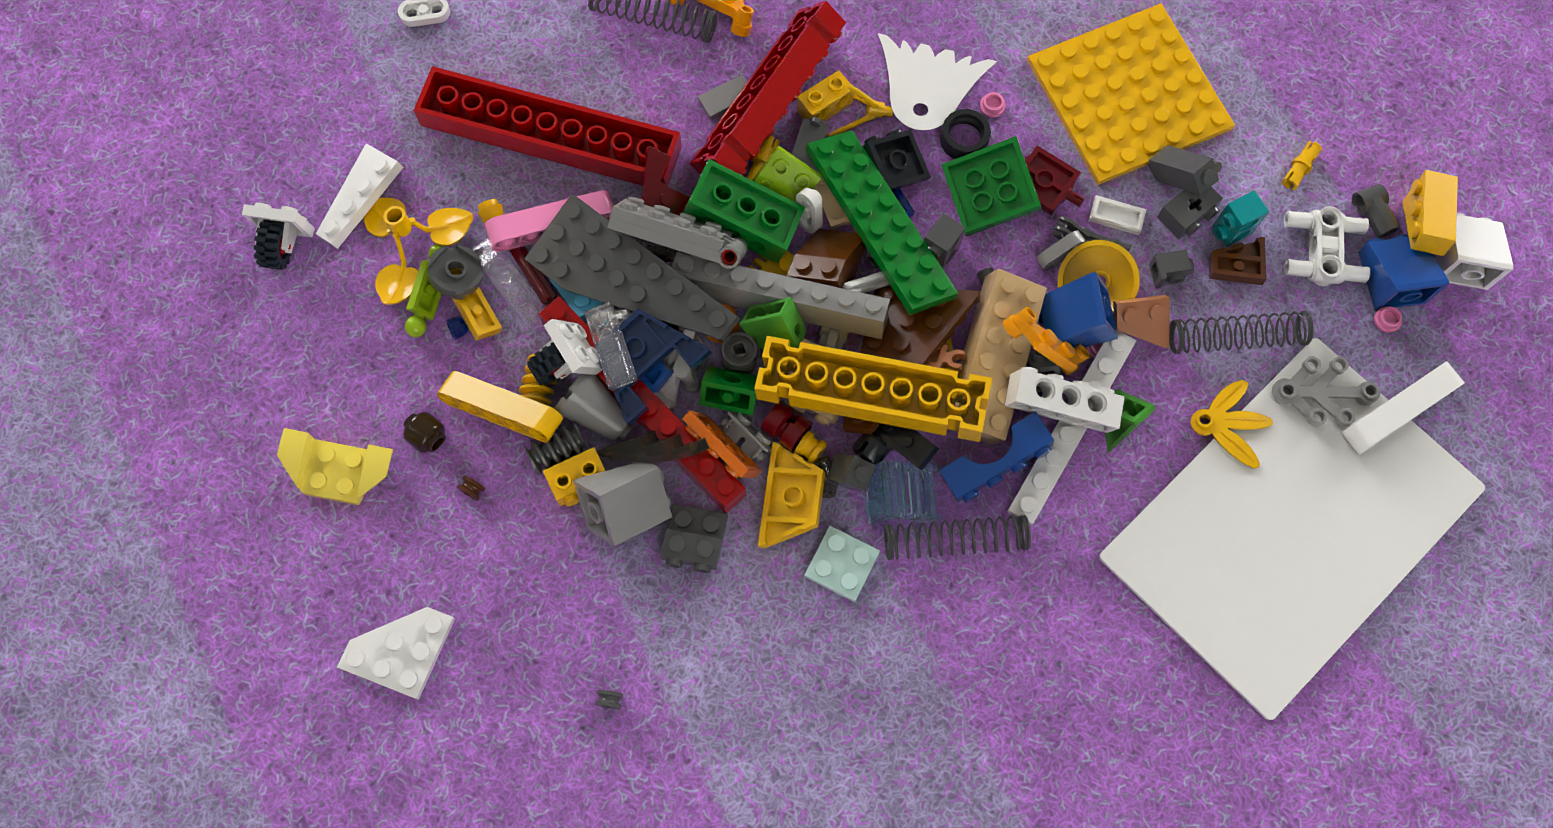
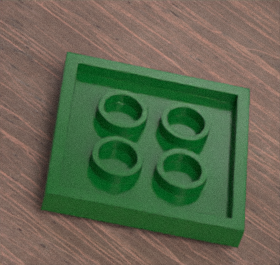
M1016 136L941 164L961 224L966 227L964 231L966 237L1042 209Z

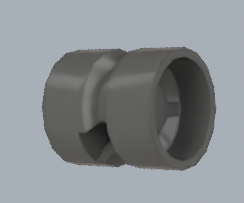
M742 332L732 333L727 336L721 347L723 368L751 374L757 364L756 342L751 336Z

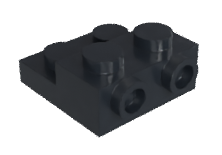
M900 129L889 132L885 137L879 138L878 135H875L864 141L863 148L892 191L927 181L931 177L912 130L901 132Z

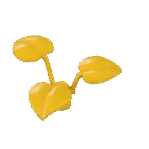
M379 198L363 217L365 226L376 237H385L392 232L401 260V267L396 264L388 265L377 274L375 288L382 303L392 305L408 299L418 274L417 269L413 267L406 268L407 262L400 237L410 234L412 226H416L426 233L431 232L430 237L435 244L451 246L458 243L465 236L473 221V214L459 208H442L428 216L427 222L429 227H425L417 222L414 217L409 218L407 216L406 207L400 200L395 198Z

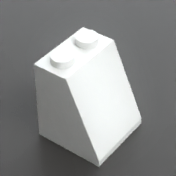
M1457 213L1456 241L1444 256L1436 255V261L1447 276L1449 283L1488 290L1513 270V262L1503 223L1492 221L1489 218H1474L1465 216L1463 213Z

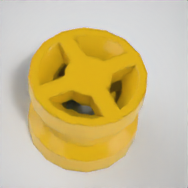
M808 431L797 445L794 453L805 457L810 464L815 465L828 443L824 440L819 441L815 438L814 433Z

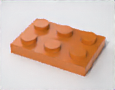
M689 411L682 418L688 424L686 427L687 431L696 439L701 437L708 444L705 447L706 450L717 459L721 457L727 463L725 466L726 470L735 478L739 476L741 478H756L763 471L706 413Z

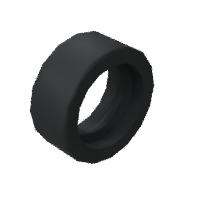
M958 109L950 113L944 120L940 134L941 147L953 159L986 148L991 135L990 124L985 116L978 111ZM958 124H968L979 131L980 141L973 146L959 145L951 138L950 131Z

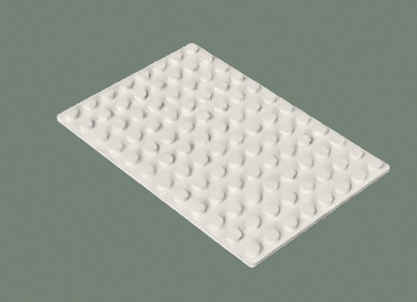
M1318 338L1312 339L1310 344L1306 345L1242 410L1265 415L1273 420V425L1256 430L1229 429L1240 436L1252 448L1260 462L1258 468H1251L1241 463L1213 439L1099 554V559L1266 720H1273L1485 490V485L1412 420L1359 455L1342 432L1387 402L1388 399L1381 393L1378 400L1369 406L1360 405L1355 398H1330L1341 409L1346 408L1354 412L1355 421L1347 427L1339 426L1335 418L1327 411H1325L1328 416L1327 421L1319 427H1314L1309 424L1307 418L1294 406H1284L1276 403L1272 397L1273 385L1280 379H1291L1302 368V363L1310 356L1319 358L1321 368L1315 374L1309 375L1300 386H1312L1329 368V363L1335 357H1338ZM1308 362V366L1311 369H1315V365L1312 362ZM1335 362L1336 367L1342 369V365ZM1349 366L1344 373L1337 375L1328 386L1358 387L1367 381ZM1284 387V393L1291 395L1290 391ZM1366 388L1367 394L1373 395L1372 392ZM1302 398L1313 409H1323L1312 398ZM1314 414L1315 420L1321 421V417L1318 414ZM1341 414L1342 419L1348 422V417L1345 414Z

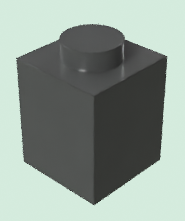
M835 454L827 480L848 489L867 492L876 465L853 455Z

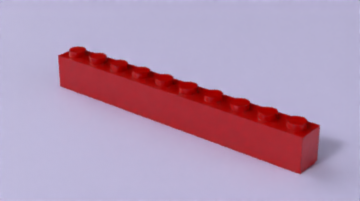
M559 296L538 313L543 325L551 319L580 324L587 334V342L598 351L596 345L602 340ZM604 367L596 375L616 399L615 390ZM641 380L638 381L632 389L649 410L638 418L636 422L708 497L727 514L746 496V488L726 470L725 466L706 450L704 444L699 439H696L687 431L686 426Z

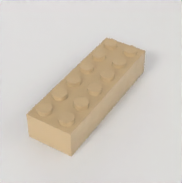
M999 268L984 278L980 292V302L977 303L964 349L967 358L966 360H961L960 364L963 371L958 373L957 378L965 380L969 379V374L992 378L980 440L991 445L1006 441L1014 408L1005 406L1010 374L1022 367H1026L1032 345L1024 334L1017 339L1011 337L1003 327V321L1011 314L1016 315L1028 306L1036 314L1037 320L1035 322L1037 323L1047 289L1044 286ZM955 402L954 406L959 408L961 403Z

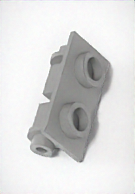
M728 412L727 414L731 417V420L726 417L720 423L723 427L722 431L735 444L744 438L746 441L740 446V449L752 461L762 462L767 456L764 451L770 452L772 450L771 438L762 430L757 431L751 425L753 421L747 414Z

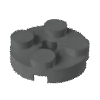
M456 245V248L448 249L447 246L442 247L430 257L428 281L438 292L451 296L453 299L461 300L466 295L475 292L482 282L483 268L481 259L473 250L465 246ZM457 267L461 269L460 275H453L449 270L450 268L455 270Z

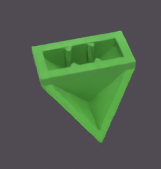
M1115 390V394L1125 397L1120 429L1105 433L1108 453L1149 418L1155 411L1153 404L1121 390Z

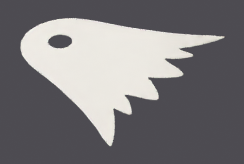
M878 33L887 63L892 110L901 123L916 130H931L943 125L944 120L950 113L956 110L976 81L997 62L987 59L970 65L972 57L968 56L955 63L954 51L945 49L934 57L931 47L922 43L913 53L905 40L902 41L901 48H899L887 35ZM916 104L926 105L928 113L924 116L916 115L913 111V107Z

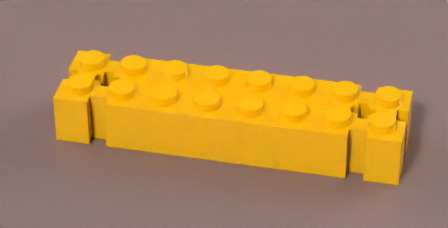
M771 336L766 338L762 354L764 368L759 367L754 387L757 400L779 404L780 397L788 398L790 406L945 436L947 429L958 431L957 438L976 442L981 440L992 384L991 377L969 374L968 380L957 378L958 371L803 342H800L799 348L790 347V342L787 339ZM955 402L961 403V406L959 408L955 407Z

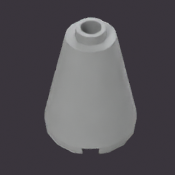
M581 374L570 386L565 397H562L554 408L563 417L613 441H616L618 437L624 440L633 428L624 421L620 404L597 375Z

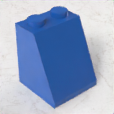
M1407 234L1398 235L1387 240L1382 238L1368 240L1366 245L1358 252L1362 267L1370 268V277L1367 285L1374 310H1379L1382 307L1396 308L1426 304L1450 284L1447 276L1431 253L1411 249Z
M1096 272L1089 273L1045 294L1038 320L1040 323H1043L1045 330L1050 329L1062 342L1067 341L1075 348L1079 344L1088 347L1118 339L1108 288Z

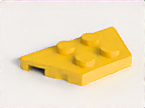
M772 442L758 547L760 549L768 548L819 526L825 472L818 466L805 461L801 456L783 448L777 442Z

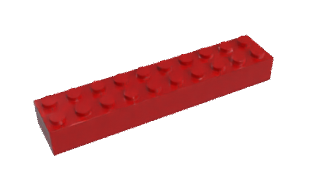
M434 66L430 69L413 110L420 126L643 186L644 182L642 179L643 170H645V150L647 146H652L671 156L660 180L661 183L669 186L682 148L681 135L678 131Z

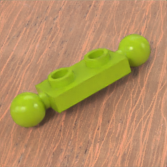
M432 245L428 253L429 258L435 251L445 246ZM429 259L422 260L406 307L414 315L406 320L404 328L409 336L415 338L422 336L426 332L427 325L425 320L434 319L442 294L428 281Z

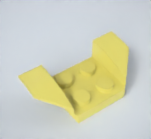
M284 428L277 456L295 485L304 495L360 505L364 494L387 477L393 449L369 444L367 449L317 440L308 432Z

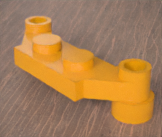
M670 0V4L675 5L678 0ZM679 0L680 5H683L685 0ZM696 0L732 17L733 21L730 30L735 35L741 37H748L750 35L754 10L744 5V0Z
M1028 306L1016 315L1011 314L1003 321V327L1011 337L1017 339L1024 334L1032 344L1033 349L1061 367L1062 371L1068 376L1077 371L1079 365L1090 358L1089 352L1083 345L1079 344L1073 348L1067 341L1062 342L1050 329L1045 330L1035 322L1037 320L1036 314Z

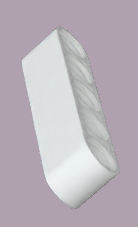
M1446 361L1348 427L1342 434L1360 455L1462 386L1465 382Z

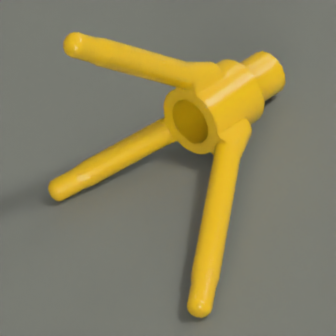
M849 84L848 89L854 93L853 98L866 105V116L829 133L828 137L844 133L860 124L874 120L875 117H892L894 113L892 107L885 106L883 102L873 100L861 90Z

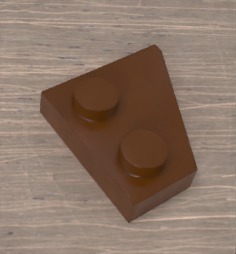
M1265 237L1256 238L1255 242L1244 245L1241 242L1234 244L1230 248L1213 250L1209 256V279L1263 285L1266 281Z

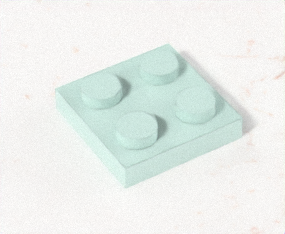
M829 526L804 577L855 602L880 550Z

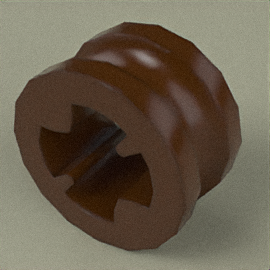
M464 475L462 478L463 484H458L456 488L478 501L480 498L479 493L484 492L485 487Z

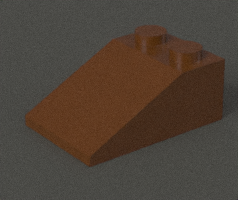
M818 229L795 254L787 276L843 288L845 282L853 280L865 244L858 233Z

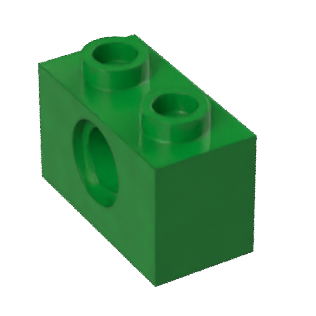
M708 366L701 383L699 405L753 416L758 401L754 389L757 375Z

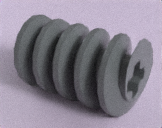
M572 422L571 432L563 426L561 427L562 436L554 432L548 443L541 442V445H538L532 439L530 440L531 449L528 450L524 446L532 467L538 475L542 474V465L548 469L552 467L553 460L558 464L563 462V456L569 459L573 457L574 451L580 454L583 452V447L586 448L575 422Z

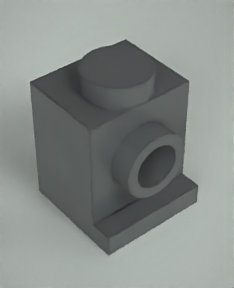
M1187 250L1155 254L1149 263L1155 288H1161L1164 282L1178 284L1184 281L1187 275L1194 273V263L1188 257Z

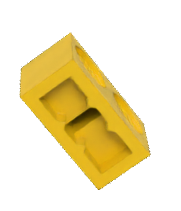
M838 70L797 97L796 111L802 119L818 117L822 122L828 120L853 104L854 93L848 89L849 81Z

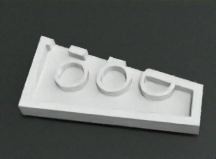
M365 144L316 234L338 249L404 167L395 159Z

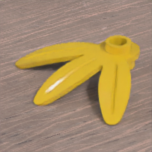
M1239 380L1222 389L1211 403L1209 409L1196 411L1191 417L1190 424L1194 432L1201 436L1212 434L1214 439L1241 463L1251 468H1258L1260 462L1252 448L1240 436L1229 429H1263L1273 425V420L1265 415L1249 411L1226 413L1238 403L1249 386L1247 381ZM1206 418L1210 420V423L1202 424L1200 419Z

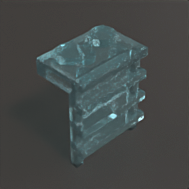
M883 460L875 464L876 466L866 492L865 511L868 516V524L879 525L892 518L924 521L943 520V515L936 514L932 474L938 472V466L927 464L921 471L912 463L905 464L902 461L893 463L889 462V460ZM904 471H907L911 513H908ZM918 472L922 473L925 514L922 513Z

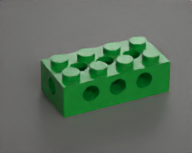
M708 159L683 213L695 216L696 221L706 224V221H711L722 225L723 230L733 232L732 238L740 237L744 239L749 250L778 263L790 245L805 207Z

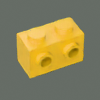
M593 447L543 470V473L559 506L565 505L569 507L579 502L573 480L603 472L605 469Z

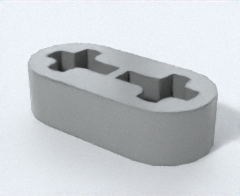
M1073 231L1039 254L1036 260L1043 271H1046L1061 263L1069 252L1086 241L1080 231Z

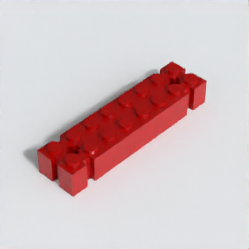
M827 1L817 3L813 8L808 6L797 11L788 24L789 28L782 32L706 139L707 143L698 150L689 164L699 174L703 171L708 159L742 176L745 174L746 161L753 160L759 154V147L763 141L773 134V127L777 121L787 114L788 105L801 94L802 90L800 88L814 75L816 65L828 55L829 43L836 42L842 35L841 30L846 21Z

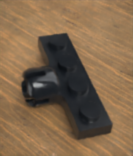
M882 423L872 434H861L852 445V450L856 455L876 465L875 467L881 464L889 452L895 450L921 471L939 450L937 446L916 430Z

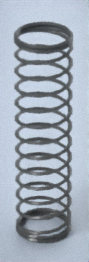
M588 0L590 11L594 12L598 9L600 14L607 11L609 16H613L616 13L619 19L626 16L628 21L635 18L637 24L644 20L647 27L653 23L656 29L663 25L666 32L672 28L675 34L679 33L682 29L684 37L691 33L693 39L698 38L701 34V39L705 43H709L712 40L717 25V11L712 10L707 18L708 9L706 8L702 17L701 29L697 36L694 37L693 27L699 9L696 6L692 16L691 28L685 34L684 23L689 10V4L687 3L683 11L682 25L676 32L674 22L679 11V0L675 4L672 24L668 29L665 27V19L669 11L670 0L665 2L663 20L658 27L656 26L655 18L659 11L661 0H656L653 19L649 24L646 22V14L648 13L651 0L645 1L644 16L640 21L637 20V11L639 10L641 0L639 2L638 0L635 1L634 15L631 19L627 16L631 0L629 2L628 0L625 1V12L622 16L618 14L621 0L619 2L616 0L615 11L612 14L609 13L608 8L611 0H606V8L603 11L599 9L601 0H596L594 6L593 0Z
M1294 311L1291 314L1282 312L1280 316L1277 313H1272L1270 316L1263 313L1259 317L1252 314L1249 318L1245 315H1240L1238 319L1235 316H1230L1228 319L1221 316L1217 320L1209 317L1207 321L1203 318H1198L1196 322L1191 318L1186 322L1181 319H1174L1170 323L1169 343L1174 354H1180L1182 350L1187 354L1190 350V335L1187 323L1192 321L1194 323L1192 334L1193 348L1198 353L1201 348V336L1197 323L1202 320L1205 323L1203 345L1204 349L1209 352L1212 340L1208 321L1214 320L1213 342L1215 349L1220 351L1222 347V334L1218 322L1220 319H1224L1226 322L1224 326V345L1229 351L1233 344L1229 320L1234 318L1236 320L1234 343L1236 348L1240 350L1243 346V331L1239 320L1244 317L1247 320L1244 329L1245 344L1248 349H1251L1254 343V333L1250 318L1256 317L1255 342L1260 349L1264 345V329L1260 318L1265 316L1268 318L1265 326V340L1270 348L1274 345L1275 334L1276 342L1280 347L1284 345L1285 338L1290 346L1294 345L1296 338L1301 346L1309 345L1314 333L1313 320L1307 311H1300L1299 313ZM1293 314H1297L1296 324H1294L1291 317ZM1303 314H1305L1308 322V337L1306 325L1302 317ZM1274 315L1278 317L1275 331L1270 319ZM1282 315L1288 316L1286 323V335L1284 323L1281 319ZM1290 320L1293 327L1292 344L1290 343L1288 336V326ZM1279 321L1283 331L1282 344H1280L1278 339ZM1301 321L1304 329V339L1301 334ZM1269 322L1272 329L1271 345L1269 344L1267 336ZM1258 323L1260 324L1262 333V341L1260 346L1257 338ZM1248 324H1249L1250 331H1251V345H1250V346L1248 345V342H1247V327H1248ZM1237 325L1239 326L1241 337L1240 347H1238L1236 338ZM1176 326L1178 329L1179 336L1178 349H1176L1174 343V334ZM1227 326H1228L1229 334H1230V346H1229V348H1228V346H1227V341H1226V330H1227ZM1206 328L1209 336L1208 349L1205 341ZM1216 328H1218L1219 332V348H1217L1216 344ZM1185 330H1186V333H1187V340H1188L1187 350H1186L1185 341H1184V340H1185ZM1196 330H1197V335H1198V349H1196V344H1195V331H1196Z
M1024 514L1018 517L1016 523L1014 517L1010 515L1005 524L1004 519L999 516L994 525L993 520L987 517L983 526L982 521L976 518L972 527L971 522L966 518L961 528L959 521L955 519L952 522L951 530L948 522L944 520L941 523L940 531L937 523L932 521L929 532L926 524L921 522L918 534L915 525L911 522L908 525L907 535L904 526L900 523L897 526L896 537L893 527L890 524H886L884 526L887 560L894 559L895 547L896 560L899 559L898 538L901 526L906 545L907 559L909 560V536L912 525L917 543L918 558L920 559V534L923 524L928 541L929 557L931 558L933 523L938 535L940 556H943L942 531L944 523L949 533L951 555L954 556L953 530L955 522L958 525L961 536L962 554L965 555L964 528L966 521L971 530L973 554H976L975 527L977 520L983 533L984 553L986 554L988 551L986 539L988 520H990L994 532L995 552L998 553L997 524L999 519H1001L1004 526L1005 548L1009 552L1008 523L1010 518H1012L1016 529L1017 550L1020 551L1022 548L1024 551H1028L1031 545L1029 520Z

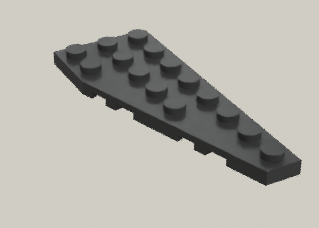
M574 194L570 195L525 257L526 261L568 292L601 301L621 309H627L631 312L639 308L658 320L722 341L725 340L740 319L628 234L607 228L609 220Z

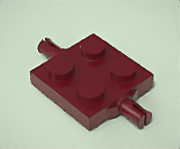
M1037 145L1032 153L1024 159L1042 210L1052 216L1057 207L1065 200L1080 208L1085 198L1072 190L1081 172Z

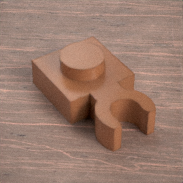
M944 344L929 359L927 366L943 369L947 367L950 370L962 373V365L954 362L958 359L966 360L967 357L963 350L956 349L949 352L948 345Z

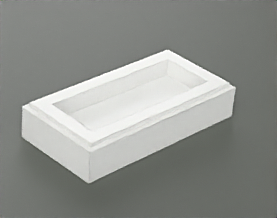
M1096 195L1088 221L1139 235L1147 209Z

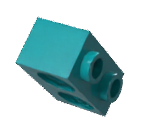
M1253 190L1226 205L1212 225L1214 235L1228 247L1253 234L1270 211L1256 191Z

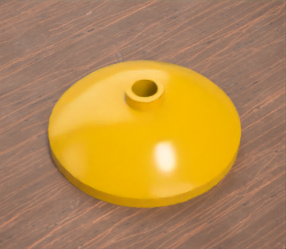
M1092 240L1082 243L1068 253L1060 266L1057 280L1058 288L1093 272H1096L1099 277H1105V285L1108 288L1112 311L1113 301L1135 299L1138 294L1140 273L1137 263L1124 247L1114 242Z

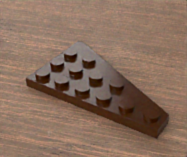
M891 286L875 289L874 296L890 299L888 319L882 339L864 336L860 353L928 365L929 359L939 347L942 348L954 334L956 327L961 325L966 319L967 312L975 302H980L981 296L979 291L957 290L958 295L954 300L909 315ZM845 416L843 429L847 433L872 434L880 423Z

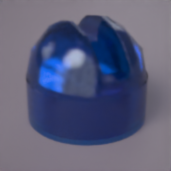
M460 316L446 320L447 327L454 340L463 337L469 330L463 317Z

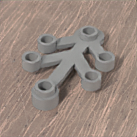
M1310 356L1303 361L1302 368L1291 379L1283 378L1273 385L1272 397L1280 405L1294 406L1307 418L1309 424L1314 427H1319L1327 421L1328 416L1325 411L1335 418L1339 426L1347 427L1355 421L1354 412L1346 408L1341 409L1330 398H1355L1360 405L1369 406L1378 400L1380 390L1372 382H1363L1358 387H1329L1330 382L1337 375L1344 373L1349 367L1347 359L1341 356L1335 357L1329 363V368L1312 386H1300L1309 375L1315 374L1321 368L1319 358ZM1308 362H1312L1315 365V369H1311L1308 366ZM1335 362L1340 363L1342 365V369H1338L1335 365ZM1283 388H1287L1291 395L1285 394ZM1366 388L1369 389L1373 395L1367 394ZM1302 398H1312L1323 409H1313ZM1314 414H1318L1321 417V421L1315 420ZM1341 414H1345L1349 421H1344Z

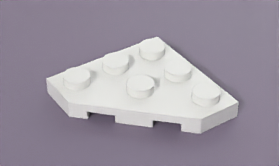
M429 607L423 608L349 640L337 668L419 700L455 618Z

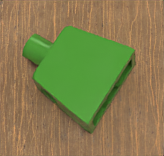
M791 297L749 306L739 324L762 350H764L767 336L787 339L790 342V347L799 348L800 342L806 334V327Z

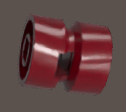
M781 400L768 413L761 425V429L773 438L778 436L779 442L793 452L803 436L811 430L813 423L802 414L795 415V410Z

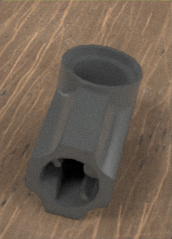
M1382 184L1353 193V206L1356 205L1358 208L1356 210L1357 213L1360 215L1364 214L1369 220V224L1377 238L1389 236L1401 228L1388 205L1389 194Z

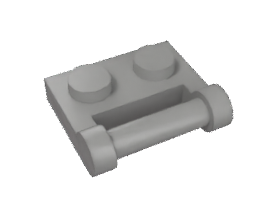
M684 330L685 335L703 344L696 331ZM678 353L674 374L679 380L684 382V388L689 393H696L701 388V383L698 379L701 366L706 364L707 358L693 370Z

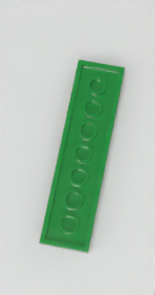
M851 130L807 143L805 151L908 314L912 315L954 300L958 295V291L931 250L928 249L926 242L854 132Z

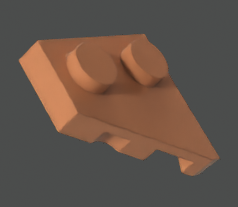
M1160 295L1113 301V316L1116 330L1158 346L1169 348L1170 297Z

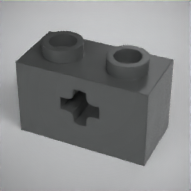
M1212 187L1208 188L1201 195L1183 190L1163 206L1157 218L1178 239L1185 234L1191 236L1201 226L1199 222L1204 218L1209 221L1219 212L1217 207L1223 197Z

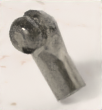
M829 456L819 458L816 463L825 472L822 497L830 499L836 495L838 484L827 480L832 463Z

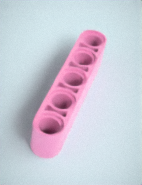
M601 190L577 196L607 220L610 219L614 204L608 191ZM568 199L489 219L484 226L493 251L502 252L536 243Z

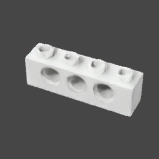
M1022 367L1010 374L1005 406L1029 413L1036 412L1044 417L1108 433L1120 429L1125 396L1115 394L1113 389H1095L1089 387L1087 382L1065 381L1064 377L1058 374L1043 375L1039 374L1035 368ZM1036 386L1041 388L1042 397L1037 394ZM1062 393L1067 396L1068 404L1063 401ZM1088 400L1093 404V411L1088 406Z

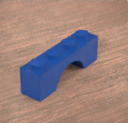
M1036 412L1011 426L1012 444L1007 454L1000 460L989 464H980L962 456L939 470L941 477L957 502L964 500L967 503L979 495L978 490L987 485L989 488L996 486L1004 480L1002 476L1010 471L1013 474L1017 473L1028 465L1026 461L1034 456L1040 459L1052 451L1050 447L1053 445L1054 439Z

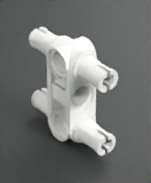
M1332 206L1324 207L1322 210H1313L1310 213L1287 211L1285 213L1284 227L1307 229L1309 232V261L1287 259L1284 264V275L1307 277L1308 280L1319 286L1340 284L1343 281L1366 283L1369 280V267L1346 265L1344 262V233L1365 235L1369 228V220L1367 218L1346 217L1340 210ZM1323 268L1327 269L1330 274L1326 273Z

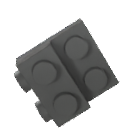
M673 504L671 509L672 518L669 519L668 528L665 531L660 555L661 559L666 561L665 564L667 566L682 568V565L686 564L694 566L693 570L702 573H710L711 569L717 570L728 514Z

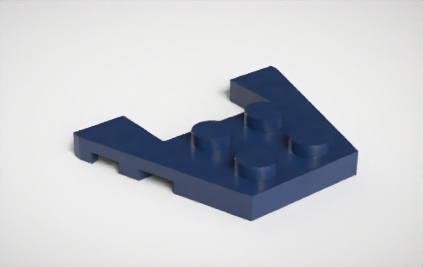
M639 308L596 345L606 373L615 390L614 394L622 409L624 421L630 426L649 410L632 387L674 349L693 370L712 354L708 347L678 332Z

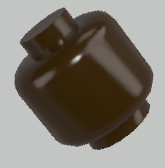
M421 412L417 415L415 413L411 414L404 422V439L421 453L434 452L445 441L444 425L428 412Z

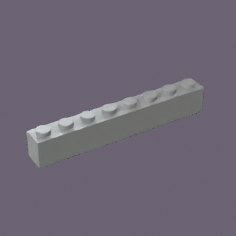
M680 252L676 253L671 266L719 303L748 309L749 306L791 297L803 322L882 339L889 312L890 299L739 265L732 269H726L719 263Z

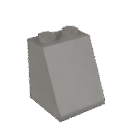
M644 460L573 480L587 529L611 545L616 546L672 518L670 511L671 500L665 492L663 485L665 478L662 470L658 466Z

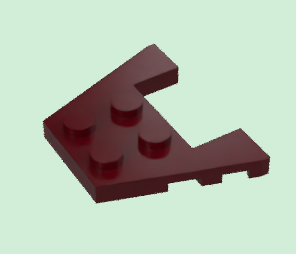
M647 146L645 150V170H643L642 179L644 180L643 192L640 199L644 201V205L650 207L661 205L669 208L670 213L680 216L690 197L660 182L671 156L652 146Z

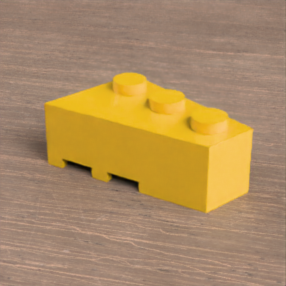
M1425 170L1420 178L1415 179L1412 183L1411 190L1403 199L1411 249L1444 256L1455 243L1457 176Z

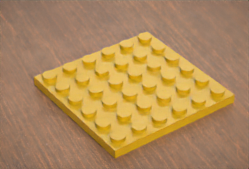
M1162 3L1029 55L1027 58L1028 64L1097 185L1150 164L1149 159L1167 145L1185 150L1231 131L1235 127L1233 120Z

